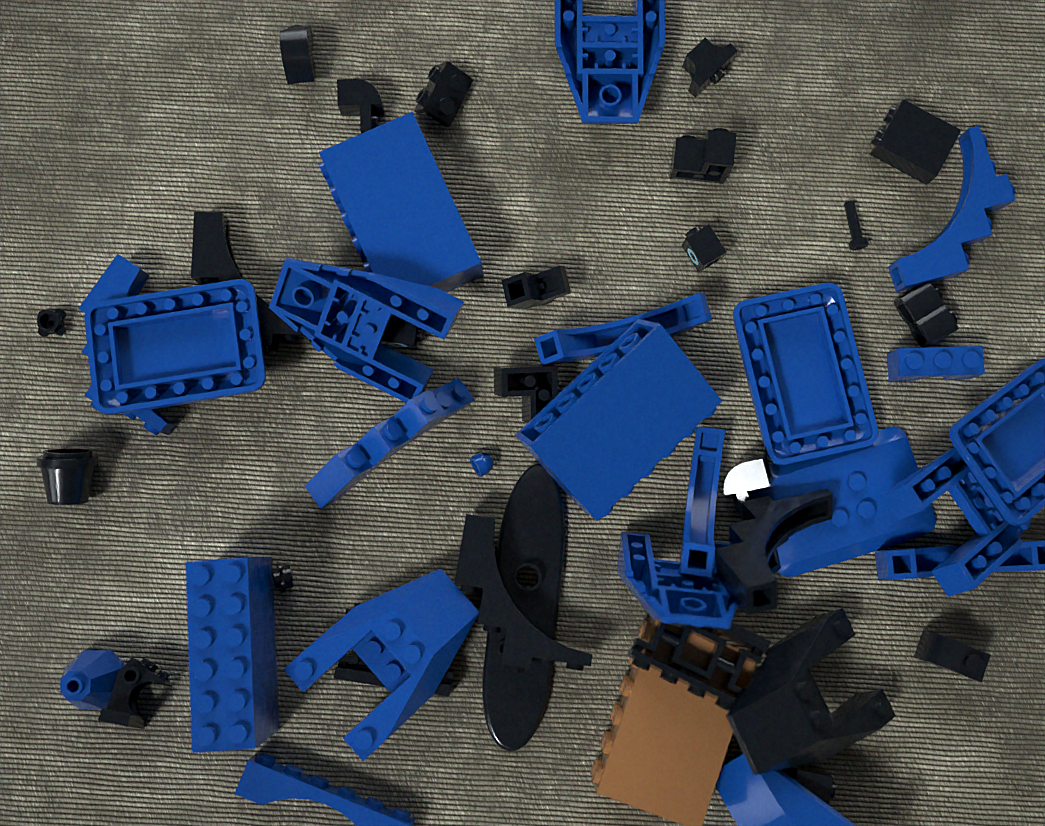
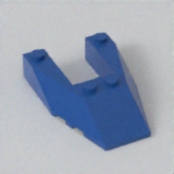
M554 0L555 47L582 124H638L665 45V0H634V16H582V0Z
M286 258L269 308L296 332L300 330L312 341L311 345L318 352L321 350L335 361L334 366L339 370L407 403L411 398L425 391L434 369L381 343L392 314L445 339L454 326L464 301L438 288L393 277Z
M955 447L944 452L881 495L898 521L923 511L948 490L970 525L976 531L974 535L931 571L948 597L975 589L1021 547L1022 541L1020 538L1023 530L1028 529L1031 523L1029 519L1026 523L1018 526L1009 524Z
M621 532L617 560L618 575L654 620L667 624L681 623L696 627L730 628L739 603L716 575L715 554L711 578L680 573V561L654 559L650 534ZM714 541L715 549L729 546V543Z
M438 569L355 606L283 670L304 692L352 649L391 692L388 697L343 738L358 757L364 761L434 695L480 611L442 569Z

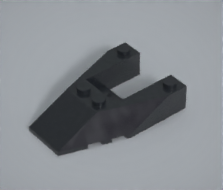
M843 608L816 615L768 648L767 652H765L766 658L763 663L753 671V679L749 686L742 689L726 715L754 775L826 760L880 730L896 716L883 689L855 694L832 713H830L809 669L856 635Z

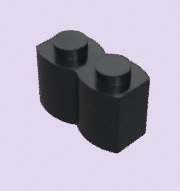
M930 282L925 283L894 302L898 313L909 326L912 335L922 348L932 346L959 329L956 315L952 310L947 309L943 305L941 291L936 286H932Z

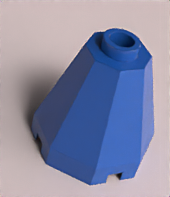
M111 649L83 650L65 668L60 680V693L80 710L107 709L117 674L125 664Z

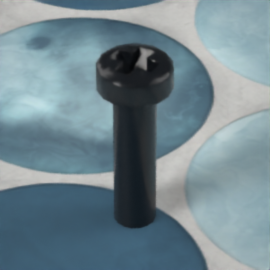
M847 201L844 203V208L852 239L848 243L849 249L852 251L861 250L869 245L868 239L862 236L855 201Z

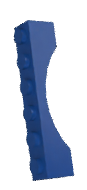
M1045 540L1022 541L1021 547L993 572L1045 570ZM961 545L875 551L877 579L898 580L934 577L931 571Z
M260 753L259 756L254 755L247 761L234 793L260 805L285 799L312 800L326 804L341 812L356 826H413L415 819L411 818V814L401 808L391 810L384 807V803L379 799L373 797L364 799L357 796V792L349 787L340 786V788L330 785V781L322 776H307L302 774L303 770L291 764H286V766L275 763L276 759L263 753Z

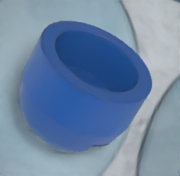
M481 452L470 457V463L479 477L486 475L492 470L494 461L489 454Z

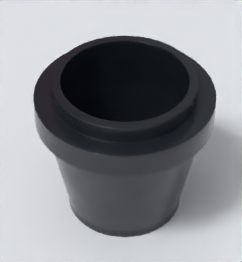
M79 448L44 450L43 455L37 456V467L41 469L47 503L52 505H77L89 502L95 466L99 465V456L92 454L90 449Z

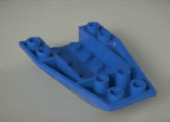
M743 752L722 764L715 786L738 826H856L782 770L754 775Z

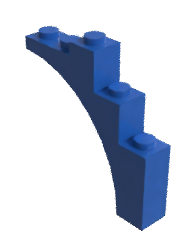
M980 126L967 129L958 138L963 158V181L960 197L951 219L940 235L927 247L917 253L898 259L888 266L896 293L922 286L927 282L934 283L957 277L969 270V257L962 247L982 242L993 235L991 231L992 222L986 216V213L1003 209L1016 200L1014 196L1015 189L1009 181L1008 175L996 177V166L994 161L990 159L987 150V139L982 134Z
M117 254L78 309L85 313L87 307L95 302L137 296L150 275ZM87 344L81 351L86 356H88ZM90 386L84 396L92 400L90 406L96 409L93 403L92 386ZM157 409L123 413L132 420L138 417L144 421L143 427L155 435L159 433L170 435L175 428V425L160 414Z
M459 378L433 391L429 389L411 398L394 416L374 425L356 444L336 453L305 485V488L320 509L340 499L354 485L396 452L443 420L469 406L475 399Z

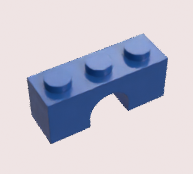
M983 346L898 348L887 354L888 381H917L930 377H943V380L973 379L985 374Z

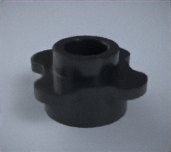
M56 309L55 311L41 310L37 316L39 335L42 337H48L50 334L64 335L67 330L64 326L65 311L62 309Z
M281 564L276 565L277 570L272 571L275 588L280 587L281 593L286 592L285 589L293 588L292 573L289 565L281 566Z

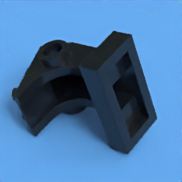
M145 657L141 661L131 658L118 672L107 709H101L98 721L144 729L148 717H143L138 710L137 698L139 693L150 684L172 687L173 684L167 680L170 674L162 670L157 673L158 666Z

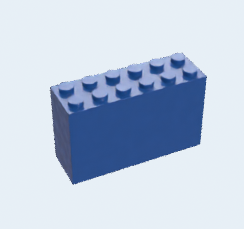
M413 112L319 152L323 161L318 163L320 170L327 181L335 203L340 212H342L340 213L351 237L356 235V237L352 238L354 246L362 261H368L363 263L366 272L438 288L446 293L483 277L480 257Z
M638 319L514 436L576 505L598 521L600 518L607 516L621 498L628 496L633 491L635 484L642 478L649 476L659 461L670 456L674 452L675 446L682 439L691 436L695 432L696 426L703 419L713 415L717 409L716 407L722 400L661 324Z
M272 557L185 562L192 753L255 749L279 731Z

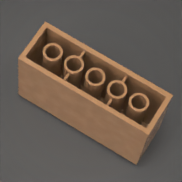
M650 615L648 620H642L638 631V636L647 643H650L659 622ZM667 624L665 629L679 635L682 627L675 624ZM690 633L679 658L704 670L715 644ZM659 641L655 653H649L643 649L641 653L676 670L679 668L668 662L674 646L664 641ZM725 643L720 656L734 662L737 652L741 648ZM629 657L628 663L631 664L629 675L624 674L621 680L619 691L622 692L620 702L619 704L616 702L613 704L609 717L612 720L610 731L605 730L600 742L602 754L600 760L595 758L590 772L596 792L684 826H702L733 734V730L726 717L729 711L715 705L716 699L708 695L700 698L688 692L689 686L680 681L674 685L659 677L661 672L651 667L649 671H645L633 665V658ZM745 659L735 686L742 689L748 687L755 667L754 663ZM715 667L710 680L697 677V680L731 697L734 695L723 689L729 673Z

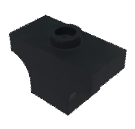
M705 37L686 55L682 66L692 79L688 91L696 98L712 82L717 84L726 74L725 69L733 63L738 50L731 43L723 47L715 46Z

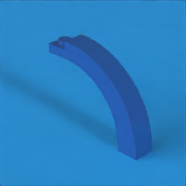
M697 293L661 308L625 319L582 328L556 329L534 338L541 366L596 358L638 319L661 324L671 337L693 330L695 326L712 321L705 293Z
M696 427L682 532L680 573L710 578L712 576L715 554V510L725 430Z

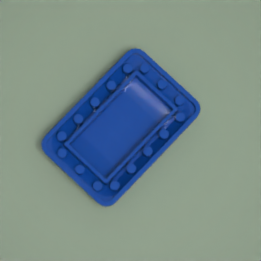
M244 279L99 301L91 304L85 311L84 320L93 403L95 408L103 414H121L240 395L257 391L266 382L256 292L253 285Z
M822 283L739 302L733 310V321L752 403L769 460L777 465H786L874 444L879 435L878 426L841 288L834 283Z
M1045 358L1036 361L954 423L949 431L952 444L1003 518L1009 524L1015 526L1026 523L1045 506Z
M898 427L878 430L877 440L874 444L867 447L786 465L774 463L769 465L773 482L769 487L752 490L754 499L769 496L775 501L823 489H828L833 494L832 519L796 532L789 537L788 541L777 548L781 569L777 572L780 575L794 577L932 532L935 528L936 518L931 504L923 511L897 521L881 497L882 494L895 484L918 470L908 438L903 430Z

